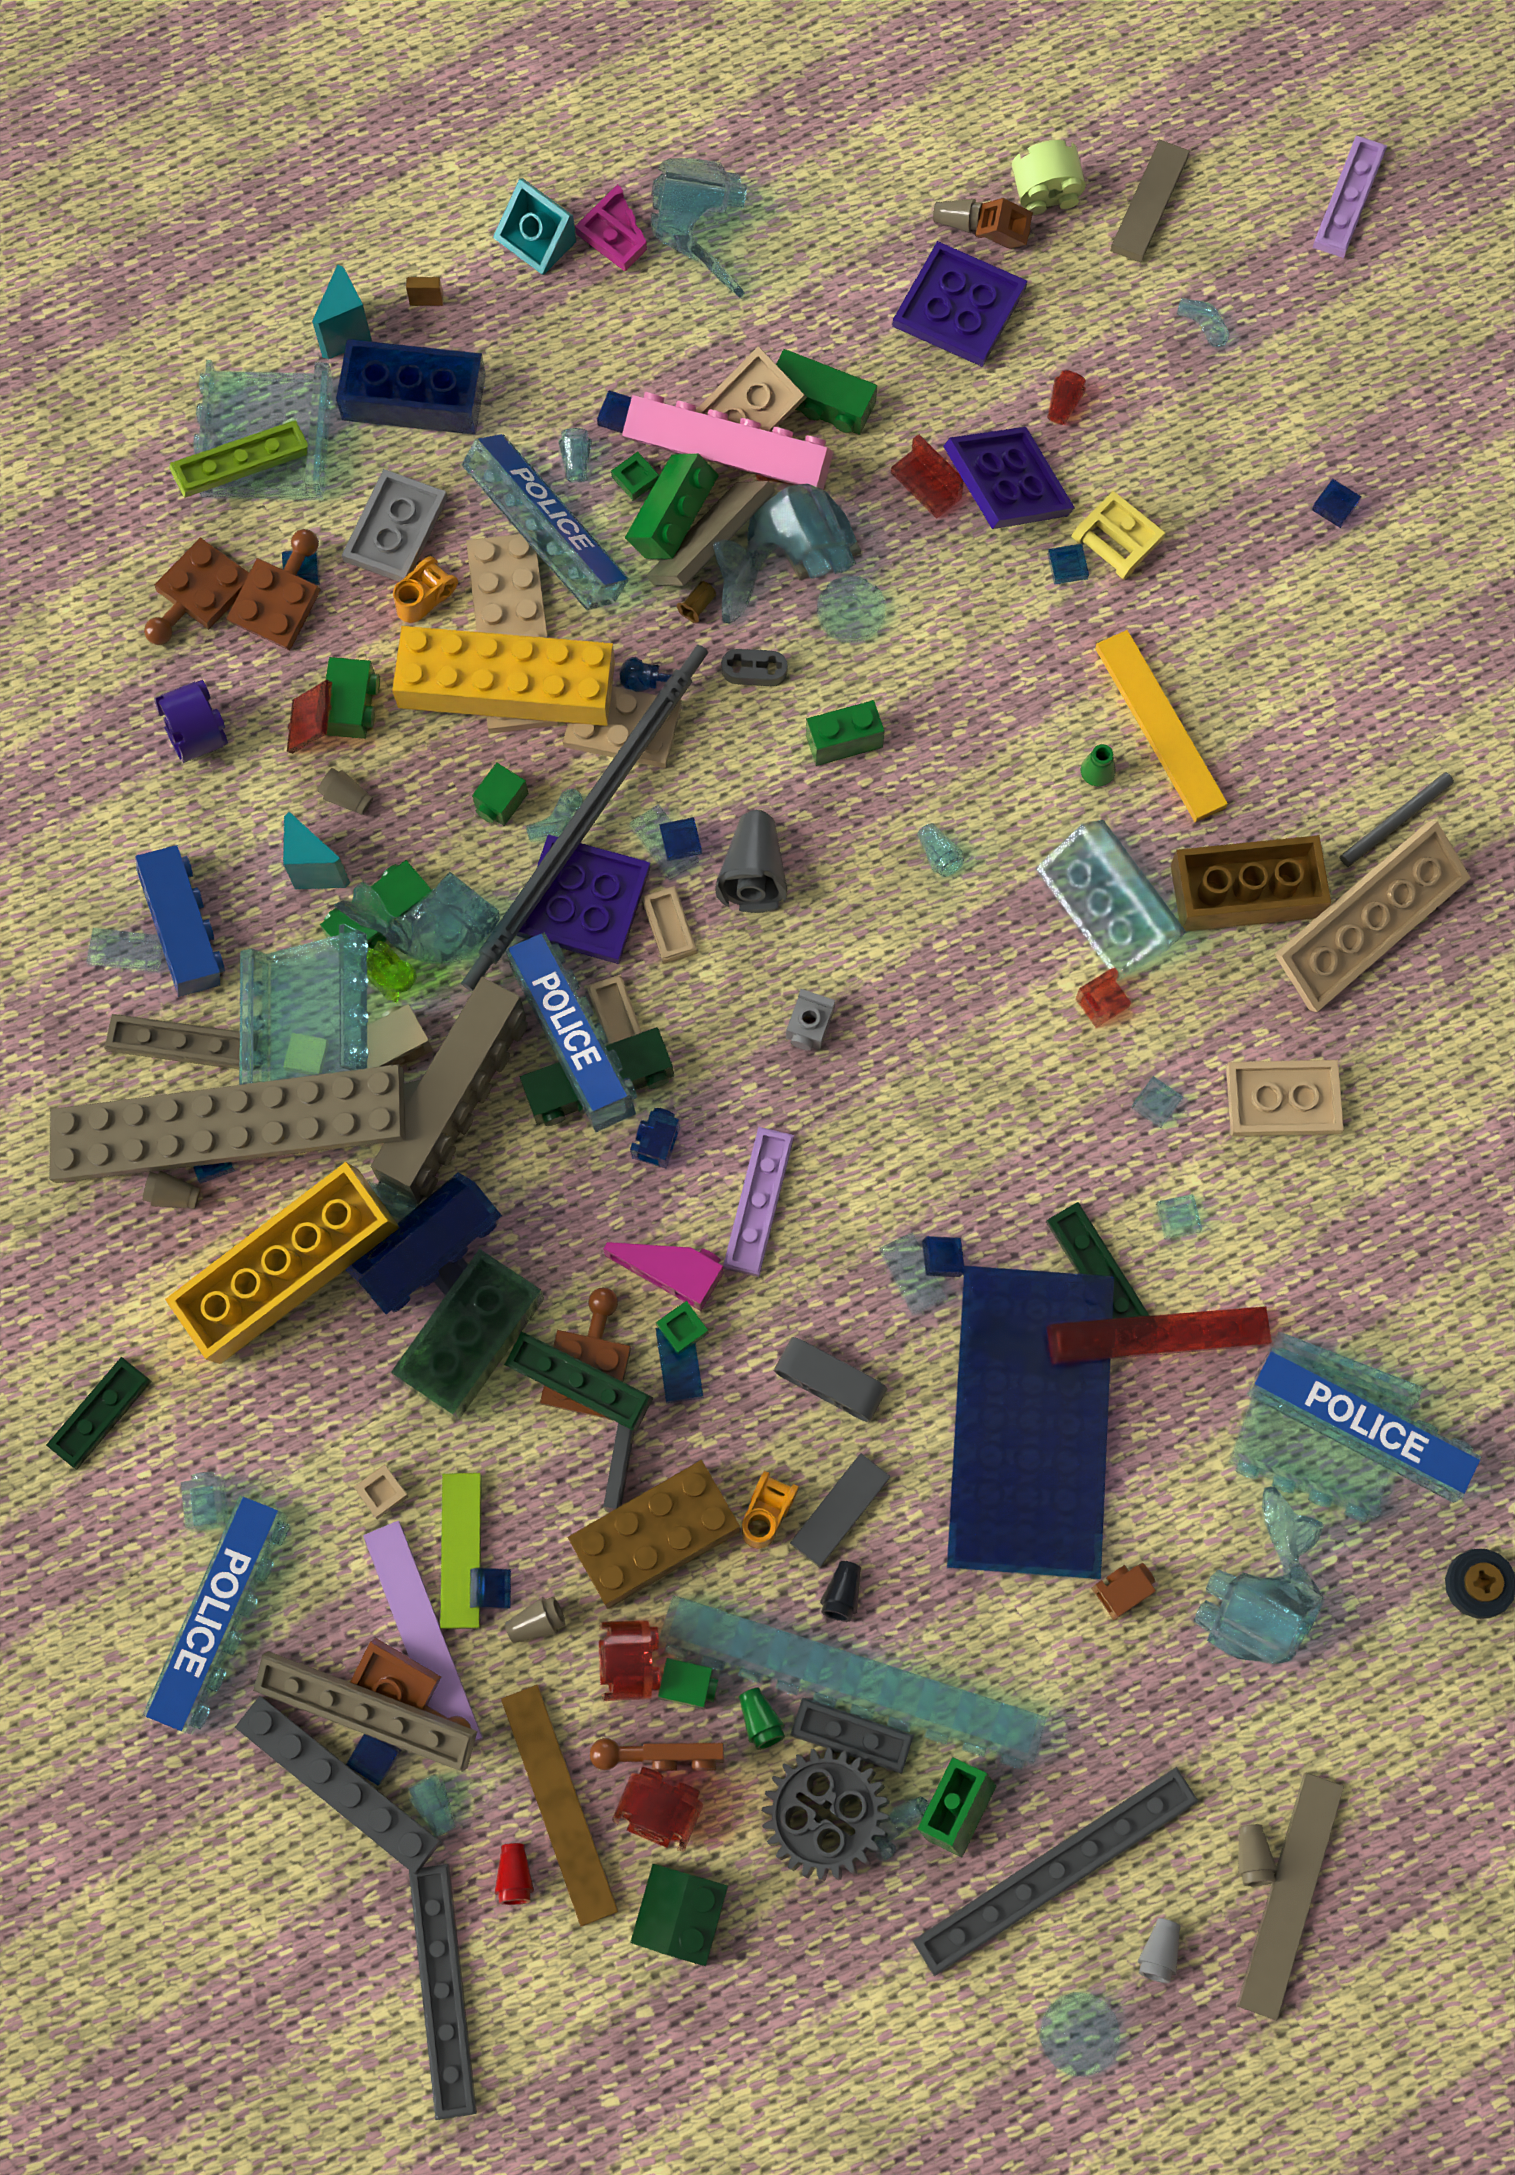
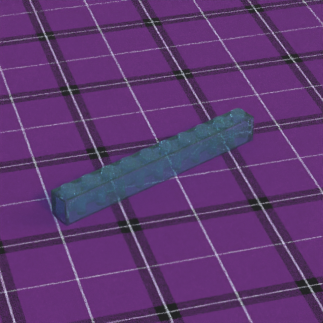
M675 1595L672 1597L659 1636V1643L666 1645L664 1652L686 1659L688 1653L703 1657L701 1664L723 1671L725 1665L739 1669V1677L755 1683H760L762 1677L776 1681L775 1689L797 1696L800 1689L814 1694L812 1701L835 1708L837 1701L851 1706L849 1713L872 1720L873 1715L876 1714L888 1718L887 1726L904 1732H910V1728L913 1726L925 1730L924 1738L945 1745H947L948 1739L964 1743L963 1751L985 1757L986 1751L1001 1755L1000 1763L1021 1770L1024 1763L1028 1765L1034 1764L1047 1719L1045 1716Z

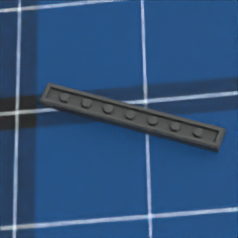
M1175 1767L912 1941L933 1976H936L1199 1801L1178 1768Z

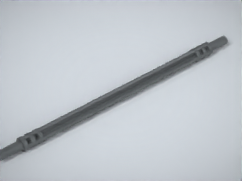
M696 645L680 670L676 669L607 769L478 951L480 954L479 958L461 982L466 989L473 991L480 978L485 975L490 966L498 963L528 917L691 685V677L708 654L706 648Z

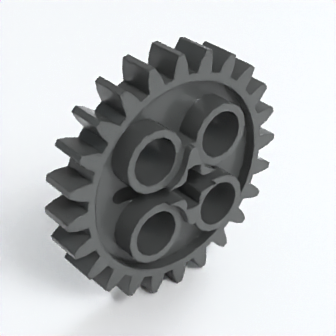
M827 1748L824 1758H821L815 1749H811L810 1761L808 1762L797 1754L796 1762L798 1767L793 1769L784 1763L782 1766L787 1776L784 1779L776 1776L772 1777V1780L778 1786L777 1792L765 1791V1795L773 1800V1805L762 1807V1812L772 1816V1820L764 1823L762 1826L767 1831H775V1834L767 1842L770 1846L782 1845L776 1857L783 1860L791 1856L788 1868L792 1871H795L803 1864L802 1876L808 1879L814 1869H817V1876L821 1881L826 1880L828 1870L832 1871L837 1880L842 1879V1868L844 1867L853 1875L857 1874L855 1862L860 1860L866 1865L871 1864L866 1852L870 1849L880 1853L881 1849L874 1840L876 1837L885 1838L888 1836L884 1830L879 1828L880 1823L891 1821L889 1815L880 1812V1808L890 1804V1801L885 1797H877V1794L885 1786L882 1782L871 1784L870 1782L876 1772L869 1768L861 1773L864 1761L858 1757L849 1764L850 1756L845 1750L840 1754L838 1760L835 1759L834 1750L831 1748ZM819 1777H828L830 1781L828 1791L824 1795L815 1796L812 1792L814 1781ZM803 1793L823 1808H830V1811L836 1817L855 1829V1834L851 1836L829 1820H822L821 1815L799 1801L797 1795ZM853 1798L861 1799V1813L855 1818H847L844 1813L846 1803ZM805 1810L808 1815L807 1824L800 1830H793L790 1825L792 1815L796 1811ZM831 1832L839 1833V1847L836 1851L826 1853L822 1847L824 1837Z

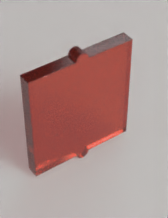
M325 680L292 700L290 723L288 724L287 752L293 754L327 734L329 711L332 707L330 705L331 681Z

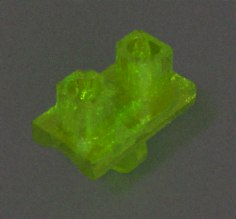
M381 941L377 942L374 949L361 945L352 961L353 966L362 971L371 985H374L387 1000L395 1003L399 999V993L409 990L417 978L414 967L410 963L402 961L388 944Z

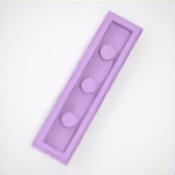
M1356 135L1312 248L1344 258L1387 145Z
M758 1127L723 1269L756 1277L760 1276L794 1135Z

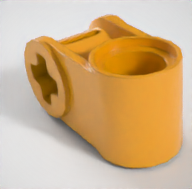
M433 556L426 557L411 573L398 582L393 589L398 617L404 622H418L455 591L458 579L454 575H448L443 571ZM407 599H416L413 603H404Z
M764 1470L742 1522V1538L746 1544L752 1548L760 1549L772 1543L783 1518L787 1516L799 1486L793 1484L790 1487L771 1478L770 1473ZM762 1520L768 1524L770 1531L764 1537H755L748 1530L751 1522Z

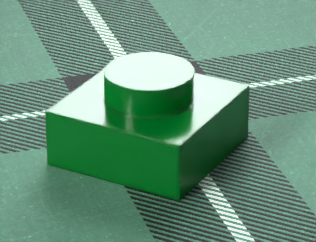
M638 451L611 470L614 481L632 501L652 488L659 477V474Z
M687 1301L656 1322V1326L677 1355L709 1334L708 1329Z

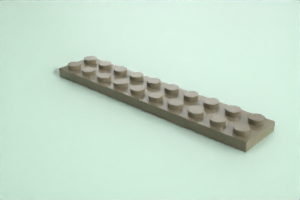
M397 1064L50 1109L49 1180L55 1183L404 1141L403 1068Z

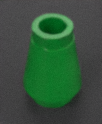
M1105 744L1097 745L1082 762L1080 768L1081 775L1088 784L1101 787L1109 784L1114 779L1116 769L1111 747Z
M759 1687L752 1688L738 1697L741 1703L748 1740L750 1743H754L757 1750L771 1747L785 1738L782 1730L785 1725Z

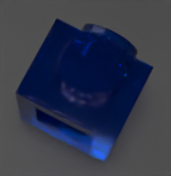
M654 1108L650 1112L648 1121L641 1120L636 1134V1141L640 1142V1144L632 1142L630 1148L632 1159L667 1169L680 1131L679 1119L674 1118V1113L666 1109Z

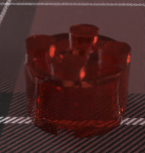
M648 1620L600 1622L599 1631L607 1630V1636L604 1637V1640H599L600 1685H608L609 1693L601 1694L602 1700L651 1699L652 1691L660 1690L659 1666H653L652 1652L659 1649L658 1627H650Z
M642 1767L639 1774L631 1773L612 1821L619 1825L622 1818L629 1822L627 1831L668 1848L670 1841L679 1843L677 1851L684 1852L703 1808V1803L698 1800L700 1791L680 1782L677 1787L662 1781L664 1777L662 1774L647 1767Z

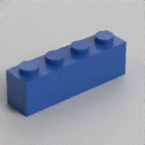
M178 845L136 855V871L178 997L220 986V973L225 972V967L220 951L213 952L210 941L214 940L213 930L209 919L202 920L199 909L204 908L198 887L192 888L189 877H193V872L188 856L181 857Z

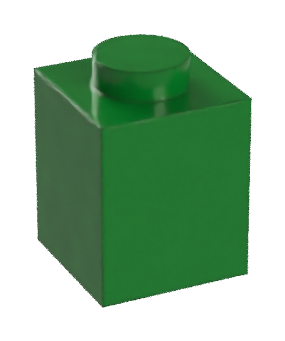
M496 762L472 794L476 808L475 811L483 820L489 823L496 821L505 826L529 793L526 780Z
M666 1658L658 1698L659 1700L705 1710L706 1701L714 1702L719 1679L712 1678L713 1668Z

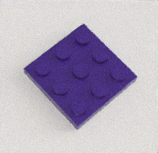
M937 241L894 316L892 327L983 367L1025 292L1027 280Z
M1027 427L950 437L943 446L992 529L1068 517L1075 509Z
M547 835L537 867L558 837ZM580 843L516 936L530 939L542 934L548 945L619 964L649 875L650 862Z

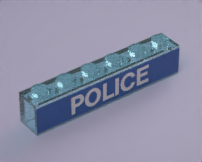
M504 434L475 439L461 464L462 467L587 611L615 603L629 581L628 576Z
M544 932L505 949L511 970L595 1133L636 1115L632 1101L638 1098L635 1088L629 1077L622 1079L619 1071L623 1070L615 1050L607 1051L604 1044L608 1043V1039L600 1023L593 1024L590 1017L594 1016L591 1005L586 996L579 998L576 990L580 989L573 971L571 969L564 970L562 964L566 963L558 943L551 945Z
M1272 1348L1266 1354L1246 1395L1452 1503L1463 1498L1482 1458L1472 1452L1473 1447L1456 1438L1449 1440L1437 1434L1439 1430L1430 1423L1422 1420L1414 1422L1403 1416L1404 1412L1399 1407L1387 1402L1380 1404L1368 1398L1369 1393L1356 1385L1348 1384L1345 1386L1333 1380L1334 1375L1324 1368L1318 1366L1308 1367L1299 1362V1356L1287 1349L1279 1348V1350Z
M239 1495L142 1716L193 1735L196 1728L200 1730L203 1727L210 1711V1707L206 1706L212 1691L217 1692L225 1678L226 1670L222 1669L227 1655H233L240 1644L242 1633L238 1632L241 1623L244 1617L248 1619L251 1617L256 1607L258 1597L254 1596L259 1582H265L271 1573L274 1563L270 1559L276 1545L281 1546L287 1536L289 1524L286 1523L288 1516L283 1512Z

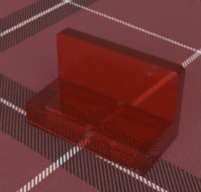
M920 434L916 435L912 441V451L891 467V474L937 519L962 499L964 481L960 474Z

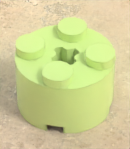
M1049 140L1029 147V154L1022 159L1020 154L1014 158L1012 169L1020 203L1024 208L1033 212V215L1044 213L1049 206L1059 205L1061 209H1069L1079 203L1078 197L1085 190L1086 184L1075 144L1072 143L1071 147L1066 146L1065 140Z

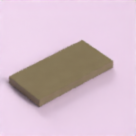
M769 481L736 482L687 532L673 559H661L646 577L653 585L686 586L775 493L774 487Z

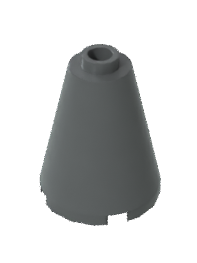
M752 810L740 817L715 886L716 897L722 904L728 907L729 902L740 905L739 911L763 913L778 908L779 901L783 899L785 902L787 899V883L775 821L762 810Z

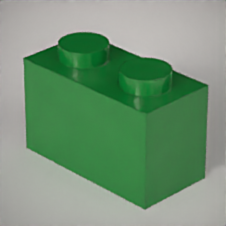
M329 657L319 718L324 735L366 739L367 728L373 727L375 721V707L371 706L372 695H378L380 687V676L375 674L370 660Z
M874 700L806 718V738L816 766L883 748L885 730Z
M952 1757L917 1830L928 1842L962 1858L997 1787L988 1773Z

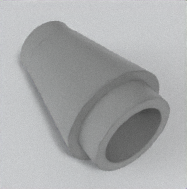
M1157 1919L1156 1926H1154L1138 1959V1963L1141 1964L1139 1974L1157 1982L1170 1983L1172 1975L1177 1974L1179 1931L1181 1927L1179 1924L1167 1919Z

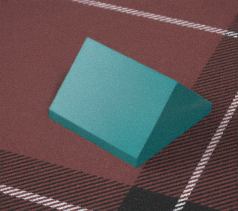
M519 178L492 238L540 274L544 275L576 243L574 217L524 178Z
M340 265L336 266L312 320L322 357L326 359H331L372 341L363 304L344 266Z
M288 812L284 816L283 865L294 889L346 888L350 881L340 857L292 813Z

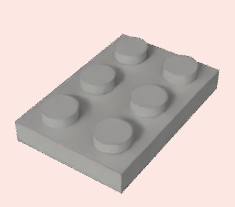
M383 469L342 553L343 561L400 582L414 570L448 499L447 492Z

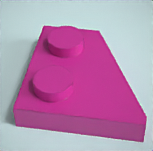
M618 184L575 225L576 235L623 271H626L647 250V242L641 229L637 227L636 218L631 208L629 209L623 190Z

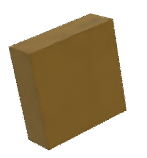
M406 277V291L410 306H443L444 295L439 277Z

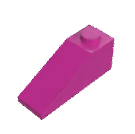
M607 1242L603 1248L605 1257L683 1302L687 1301L690 1306L699 1311H702L724 1274L723 1266L719 1264L721 1259L706 1249H701L698 1252L691 1247Z

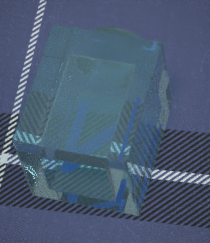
M200 1472L191 1475L190 1481L181 1482L186 1529L191 1532H199L230 1526L227 1488L224 1479L220 1476H215L214 1472Z

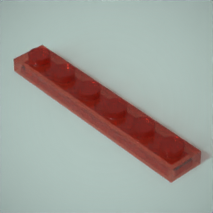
M1266 1306L1056 1323L1047 1326L1052 1364L1257 1347L1272 1344Z

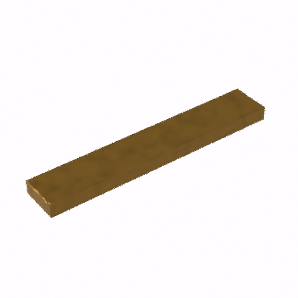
M538 1684L501 1698L580 1927L619 1912Z

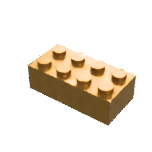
M1320 835L1177 849L1170 865L1181 932L1317 918L1331 904Z
M701 1459L567 1538L606 1608L609 1609L741 1531L739 1523Z

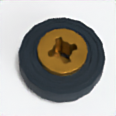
M1471 1549L1458 1555L1449 1565L1445 1577L1446 1593L1452 1604L1463 1614L1476 1619L1492 1618L1505 1612L1514 1601L1515 1572L1510 1563L1499 1553L1488 1549Z

